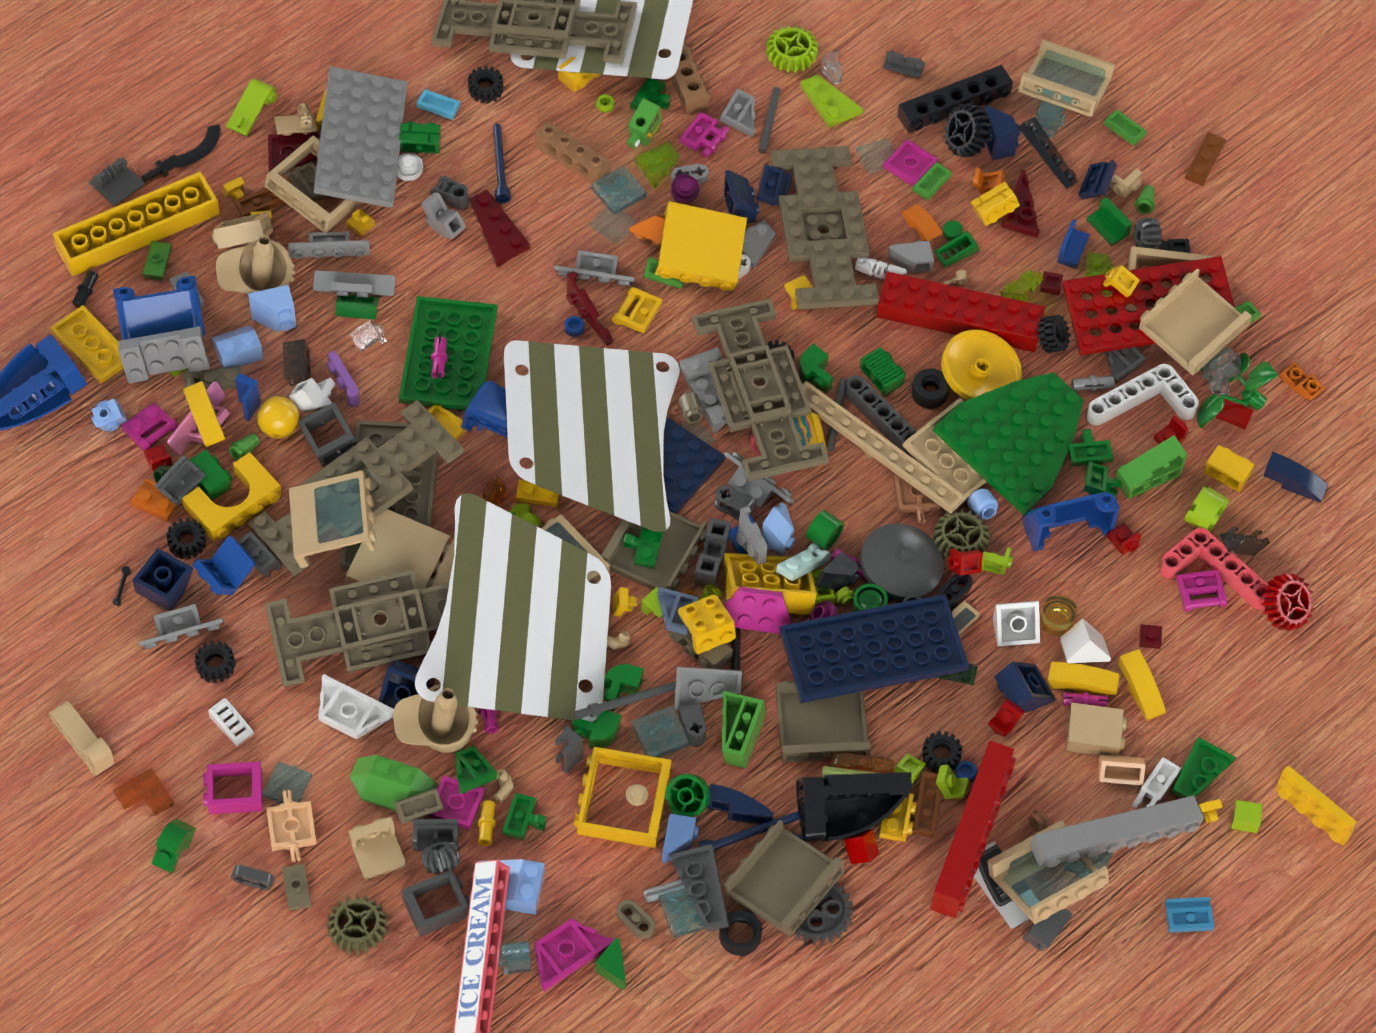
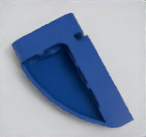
M51 334L36 343V348L32 344H28L0 372V431L29 423L71 402L72 399L69 394L73 395L87 385L76 365Z

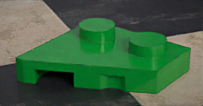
M474 745L455 753V766L460 794L497 779L496 770Z

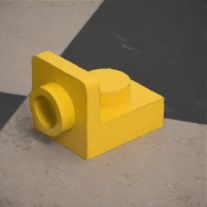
M1120 265L1116 268H1111L1106 273V280L1103 285L1105 287L1112 285L1125 297H1128L1140 280L1123 265Z

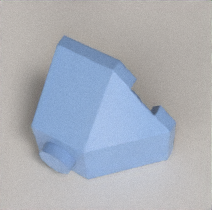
M780 503L778 507L772 508L762 527V536L768 545V549L782 556L787 549L791 550L795 543V538H793L794 527L784 503Z

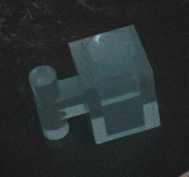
M1042 100L1036 113V119L1047 136L1053 138L1059 126L1063 127L1066 116L1063 115L1065 108Z
M528 941L501 945L498 967H503L504 974L531 971Z

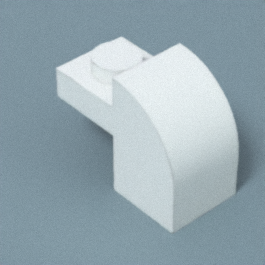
M310 378L298 383L289 397L300 410L312 413L332 403L328 397L332 394L331 390L335 386V382L329 378L316 383Z

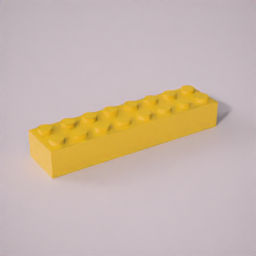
M200 171L52 234L55 247L73 277L149 245L151 241L156 242L220 215L219 205L216 196Z

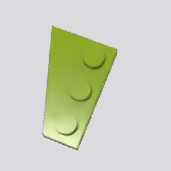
M818 74L800 81V87L829 128L863 114L862 107Z

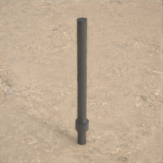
M676 681L598 704L596 702L589 704L587 708L574 711L573 717L575 720L588 716L595 717L601 715V712L674 691Z

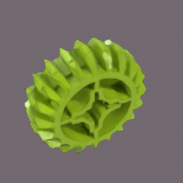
M788 25L786 29L781 26L779 31L774 30L766 43V54L769 62L773 63L774 67L779 66L780 71L785 69L787 73L790 70H793L795 74L798 70L803 72L805 68H810L811 64H814L818 56V44L815 36H811L810 31L805 32L804 27L798 29L797 25L794 28Z

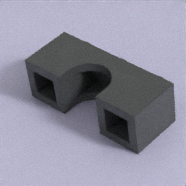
M714 518L710 519L703 553H700L695 570L694 584L715 589L731 535V522Z

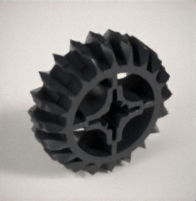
M963 104L954 108L953 112L949 113L950 119L945 120L947 122V127L944 128L946 130L944 137L947 138L945 144L949 146L948 150H951L957 156L973 157L981 153V149L986 148L985 142L989 141L987 139L988 134H991L988 131L991 125L987 123L989 117L986 116V112L981 107L973 104Z

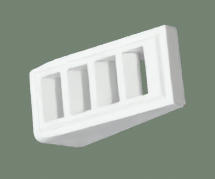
M226 698L209 709L208 712L211 720L237 747L254 735V731ZM231 715L232 718L224 723L223 721ZM237 722L238 724L230 730L229 728ZM242 728L244 729V731L240 733L238 736L234 735Z

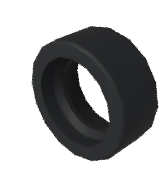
M744 910L732 911L727 914L729 926L737 922L747 923L753 928L754 936L750 942L739 944L728 938L727 931L729 927L719 930V938L723 948L729 953L738 956L749 955L754 952L760 945L762 937V926L759 919L751 912Z

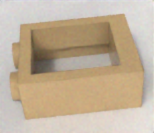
M264 212L223 221L213 229L212 238L214 243L218 245V249L258 241L260 236H269L273 232L269 213Z

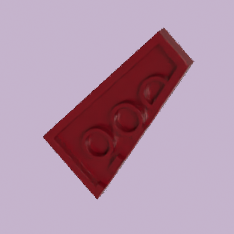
M298 133L288 136L281 134L268 135L269 172L312 136L320 140L321 133ZM310 152L294 167L305 165L309 162H316L317 157Z
M487 189L470 198L471 207L481 226L483 236L488 243L490 253H492L496 267L530 249L529 242Z

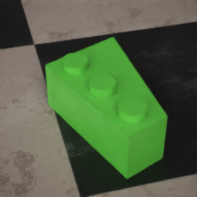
M1174 435L1128 464L1122 465L1117 470L1115 479L1121 481L1120 489L1126 498L1130 499L1181 476L1187 453Z
M723 691L722 752L725 764L746 769L767 714L764 700Z

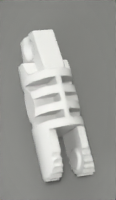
M858 258L855 270L870 277L874 275V278H879L880 280L885 279L887 271L902 275L907 274L905 268L893 264L888 265V263L880 260L877 262V259Z

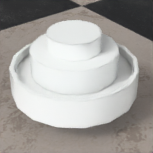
M410 153L400 155L397 177L404 181H412L419 178L423 173L422 159Z

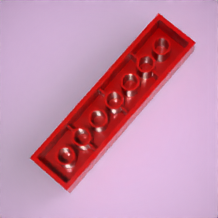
M887 271L878 302L876 317L954 335L968 330H983L1001 337L1012 348L1035 352L1039 335L1037 328H1039L1038 323L1041 322L1040 319L1044 316L1046 306Z
M989 740L934 890L930 910L955 919L958 911L963 912L967 895L973 884L974 875L977 873L995 817L998 815L1008 781L1011 779L1016 762V758L1013 757L1014 748Z

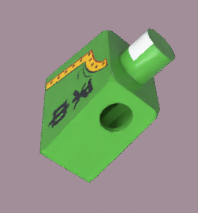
M644 98L642 99L628 124L629 139L626 144L629 147L636 149L639 143L644 146L650 143L662 126L660 106Z

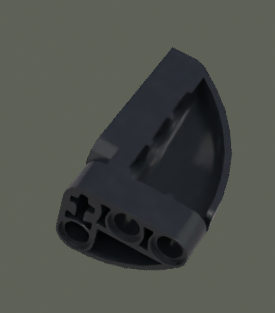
M911 772L825 775V778L801 777L797 779V808L801 814L799 822L803 840L805 842L839 840L859 834L880 823L909 794L912 787Z

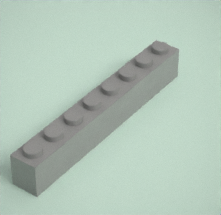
M1189 796L1035 834L1030 847L1039 868L1045 866L1052 868L1061 862L1068 861L1072 863L1081 857L1088 856L1092 858L1102 852L1108 851L1112 853L1122 847L1128 846V848H1132L1142 842L1152 843L1162 837L1172 838L1182 832H1195L1199 829L1204 816L1195 797Z

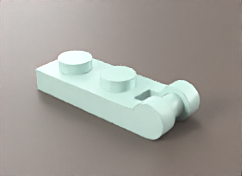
M812 543L808 549L779 563L776 572L794 581L826 564L830 560L831 553L826 550L822 551L818 545Z

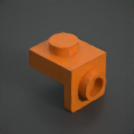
M979 167L975 168V176L972 177V182L982 195L1003 183L1005 175L1002 170L983 173Z

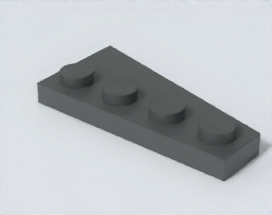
M712 844L669 854L707 932L729 927Z

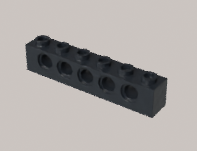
M1000 65L899 104L897 116L908 133L919 131L923 127L937 124L941 120L949 118V113H952L953 109L959 107V105L973 104L980 106L988 104L995 99L1011 94L1013 81L1004 67Z

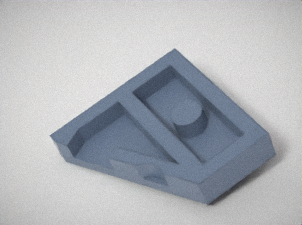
M658 587L657 595L666 630L687 635L688 628L679 616L678 609L698 601V597Z

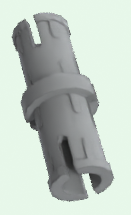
M1090 375L1088 378H1072L1071 382L1074 391L1091 390L1093 392L1096 389H1114L1115 386L1113 375L1102 377Z

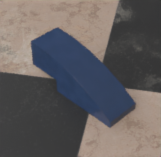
M1272 452L1263 475L1282 483L1281 488L1320 503L1328 486L1325 481L1309 469L1275 452Z
M710 785L711 797L707 809L729 812L728 820L760 825L773 820V812L752 797L725 786Z

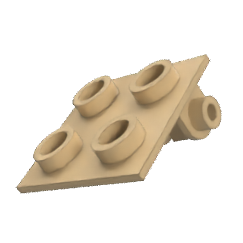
M306 103L298 106V115L274 117L277 134L288 136L293 133L310 134L317 131L314 114H311L310 108Z

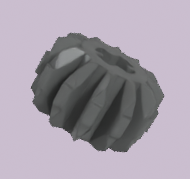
M1156 218L1137 220L1136 225H1134L1135 231L1133 232V240L1136 242L1135 246L1158 249L1162 243L1160 222Z
M444 841L431 844V846L424 848V851L421 853L423 865L429 873H444L452 868H456L460 863V853L454 842Z

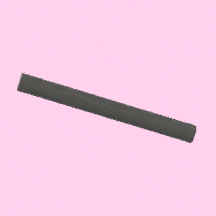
M779 87L773 88L759 147V152L763 154L767 151L781 92Z
M846 379L839 380L835 400L842 407L847 386ZM831 426L826 449L829 452L834 451L838 432Z

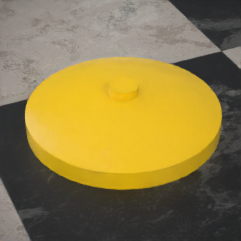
M983 330L961 332L949 341L942 354L941 367L947 383L959 396L966 400L1021 380L1022 369L1016 352L1005 340L991 332Z

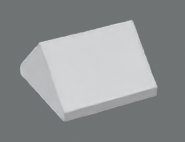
M1039 601L996 604L993 624L997 646L1040 643Z
M1083 618L1060 637L1067 663L1110 661V655L1103 635Z

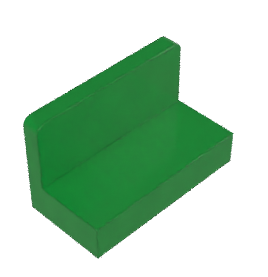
M1107 197L1100 201L1099 210L1087 217V222L1111 246L1130 235L1131 221Z

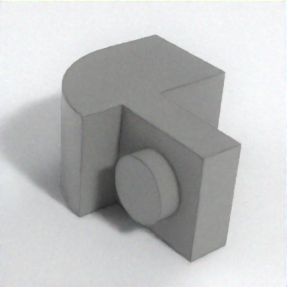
M434 192L421 203L427 215L425 218L426 222L441 236L453 239L466 227L458 211L447 208L440 193Z

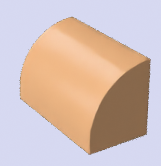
M1099 754V782L1143 786L1146 765L1144 759L1141 757Z

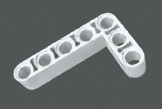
M1161 364L1090 402L1087 421L1091 425L1099 426L1158 394L1164 397L1181 419L1190 420L1196 414L1199 401L1172 366Z

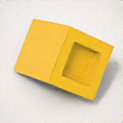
M805 275L784 284V289L791 297V308L793 310L798 309L795 289L813 288Z

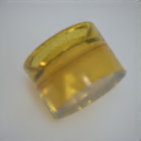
M1054 595L1049 597L1043 605L1040 617L1042 628L1051 635L1063 636L1074 626L1077 607L1073 600L1067 596Z

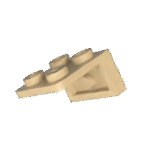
M391 817L379 818L371 824L365 826L358 825L349 831L350 844L364 879H370L405 866L406 862L396 838L394 823Z

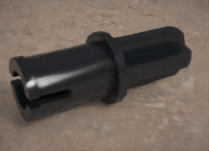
M88 270L82 283L78 285V291L72 301L76 308L84 306L89 295H92V289L99 277L96 272Z

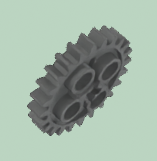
M838 881L814 908L815 910L807 916L808 919L795 931L796 940L802 936L804 937V944L811 939L813 946H815L817 940H820L821 944L824 945L825 939L833 943L834 935L840 939L841 931L847 932V925H851L852 921L850 917L853 916V910H851L853 902L848 901L850 899L849 893L843 894L845 891L844 886L837 888ZM835 909L838 913L831 914L827 910ZM818 922L821 926L813 927L810 923Z

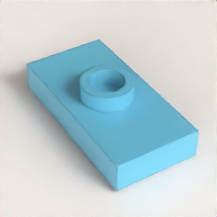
M424 89L416 103L417 108L453 120L461 106L458 100Z

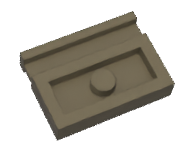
M312 162L294 169L291 173H286L287 179H290L293 186L314 202L326 197V195L313 193L316 167Z

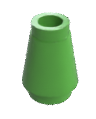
M1150 185L1143 187L1135 202L1139 213L1149 214L1155 208V189Z
M252 433L231 443L229 453L237 461L249 452L251 453L260 443L257 435Z

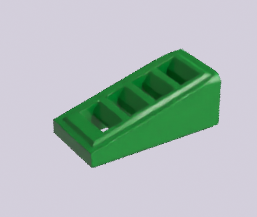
M967 230L935 250L934 254L944 268L977 253L979 247ZM960 246L962 251L959 252V250L956 247ZM953 249L956 255L953 256L949 250ZM945 252L949 259L946 260L942 253Z

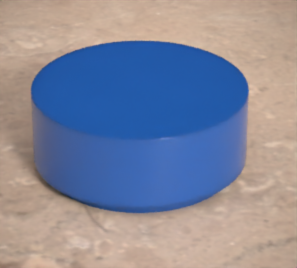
M571 316L565 320L564 330L567 335L578 337L583 334L585 323L582 318Z
M962 761L957 764L955 775L957 778H968L970 783H972L977 776V767L970 761Z

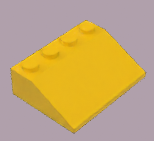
M724 554L726 601L733 597L739 587L782 592L788 613L811 615L817 593L811 572L794 581L776 572L777 565L791 557L766 555V563L758 565L749 554Z

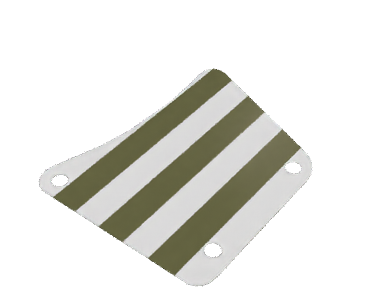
M581 0L579 11L615 14L618 0ZM619 0L637 2L638 6L623 64L604 63L603 55L605 48L569 45L565 59L534 56L531 60L525 61L521 59V54H511V60L516 66L521 68L668 79L676 73L679 66L693 0ZM661 49H669L671 55L667 58H661L658 52ZM571 57H575V58H576V59L573 60L571 63H569L567 66H565L562 70H561L560 68H558L561 64H563V63H564L565 61H567L569 58H571Z
M518 340L509 342L504 349L508 454L514 471L522 479L649 530L656 532L666 531L670 526V514L663 477V434L668 407L680 374L677 361L664 353ZM661 361L666 362L669 365V370L667 372H660L657 370L656 364ZM525 365L529 373L521 376L516 373L515 367ZM524 457L530 458L533 461V467L530 469L521 467L520 459Z
M462 494L455 504L454 559L446 606L437 633L416 675L415 688L418 694L427 701L435 702L436 697L444 689L450 688L454 691L457 705L572 721L574 711L587 708L589 704L596 702L598 704L603 703L611 594L610 575L605 565L588 552L474 494ZM590 571L598 572L601 576L600 582L597 584L590 583L587 580V574ZM428 679H438L441 683L440 689L434 692L430 691L426 687ZM583 679L589 680L593 685L592 690L588 693H584L579 689V682ZM588 716L581 719L593 722L598 716Z

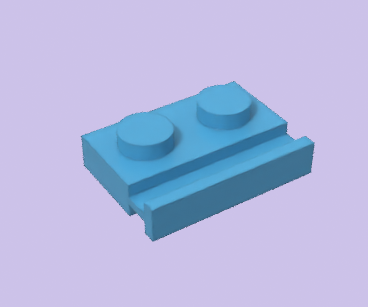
M1210 897L1165 900L1168 932L1213 931L1214 921Z

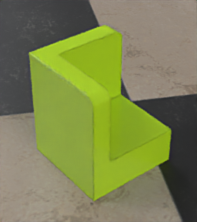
M658 587L642 599L641 610L646 615L653 612L658 617H662L657 595Z
M1237 800L1235 802L1234 819L1231 829L1257 833L1261 824L1262 804Z

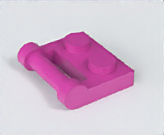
M155 402L121 425L122 430L143 451L149 449L152 443L170 430L174 431L178 428L174 419L170 418ZM162 423H164V425H163L162 427H160L158 430H156L155 432H153L151 435H149V436L146 437L145 439L143 438L144 436H146L147 434H149L151 431H153L154 429H156L158 426H160Z
M1219 570L1177 575L1176 581L1184 612L1201 607L1227 606V599ZM1210 593H1216L1217 597L1190 600V596Z

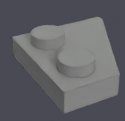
M737 88L719 121L753 138L755 134V97Z
M747 506L740 509L739 528L736 538L739 545H742L749 556L759 565L766 563L767 544L760 533L757 523H751L749 519L751 510Z

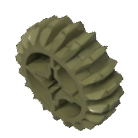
M963 509L959 513L956 511L952 514L946 512L944 517L938 519V523L934 527V543L937 544L938 550L941 553L944 552V558L950 556V549H956L960 552L974 550L984 552L989 546V527L985 525L984 519L979 520V514L973 516L971 510L968 513H964ZM954 527V530H951L950 533L945 534V532L948 529ZM978 538V540L974 544L969 545V542H972L973 539Z
M356 894L355 900H351L347 896L346 903L339 900V907H332L333 914L328 915V921L330 922H327L326 926L329 930L328 936L333 938L332 943L334 945L339 944L338 948L340 951L346 948L348 954L355 950L356 954L359 955L360 950L364 949V952L368 953V947L376 949V942H383L382 936L387 934L386 927L388 926V921L385 920L387 915L385 911H382L381 904L376 905V900L374 899L368 902L366 895L362 900H359V896ZM346 916L347 923L344 925V928L340 930V922ZM374 919L376 922L375 927L368 933L367 927Z

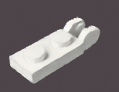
M1162 757L1141 787L1140 793L1132 806L1138 808L1145 796L1151 799V802L1146 807L1159 804L1182 768Z

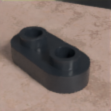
M954 574L939 589L937 596L945 594L946 597L951 599L947 600L949 607H954L971 590V576L969 574Z

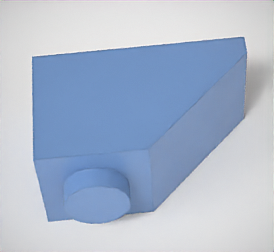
M669 814L662 852V863L671 861L669 854L688 850L692 847L693 839H698L699 826H695V817Z

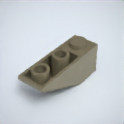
M689 630L687 635L669 631L672 641L679 643L688 656L694 657L699 662L701 668L721 669L732 659L733 650L726 643L697 655L693 649L692 634Z

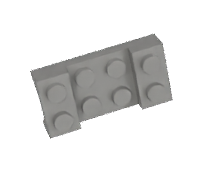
M201 326L119 341L118 351L128 384L149 380V375L187 368L189 373L210 369V358L207 356L203 344Z
M718 347L680 361V371L691 392L698 395L703 415L713 434L717 433L727 423L708 369V363L724 359Z

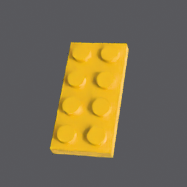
M83 305L50 327L51 333L101 384L124 369L118 351L119 341Z
M1288 765L1282 771L1275 788L1278 795L1293 804L1299 813L1305 814L1311 819L1316 827L1322 828L1328 833L1333 841L1344 846L1349 841L1357 821Z

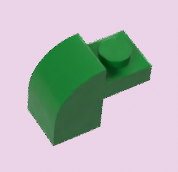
M814 343L803 352L800 358L799 378L802 383L806 381L808 383L812 382L816 388L827 393L832 389L833 377L824 370L828 365L829 355Z
M621 664L611 668L604 677V688L606 690L603 699L607 702L619 698L620 693L630 695L639 692L643 681L644 668L629 664Z
M604 711L601 712V715H598L595 723L584 719L575 720L573 718L571 729L583 739H589V748H604L616 739L621 727V715Z
M179 819L169 822L155 844L158 847L151 864L170 873L174 872L181 852L189 848L196 828Z

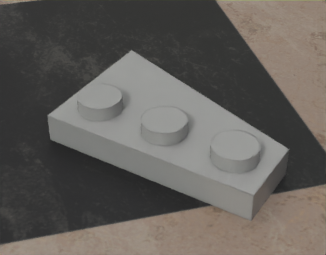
M677 666L674 710H678V707L723 698V691L735 694L741 693L742 671Z

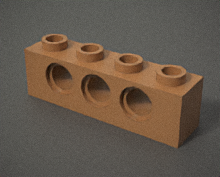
M684 41L678 69L670 79L686 115L707 110L709 101H711V95L709 90L704 87V78L702 74L699 75L696 60H692L690 46L686 45ZM661 49V58H667L671 55L669 49Z
M549 121L535 133V148L598 187L610 175L609 159Z

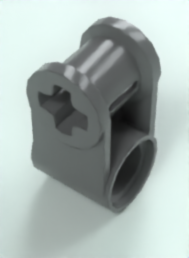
M441 176L436 187L430 190V195L434 192L440 193L444 203L457 210H463L469 205L468 188L464 184L453 181L446 176Z
M723 485L716 491L714 504L716 509L739 521L740 509L748 506L752 512L756 501L747 494H743L730 486Z
M700 703L678 707L680 722L684 728L687 742L694 747L703 745L706 741V725Z

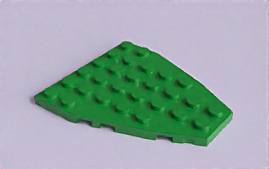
M1053 372L1014 381L964 401L943 418L932 431L1024 516L1052 488L1068 453V445L1072 444L1075 437L1084 399Z

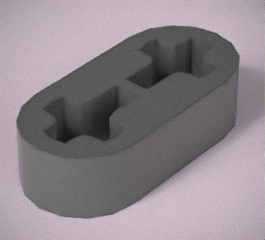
M235 865L231 878L237 883L262 890H271L275 879L268 872L243 865Z

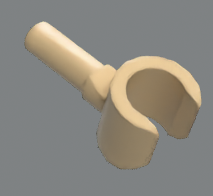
M957 271L956 278L943 282V284L965 285L967 283L966 271Z

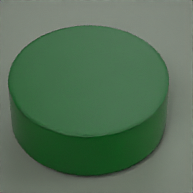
M951 220L943 226V236L950 241L963 233V226L958 221Z

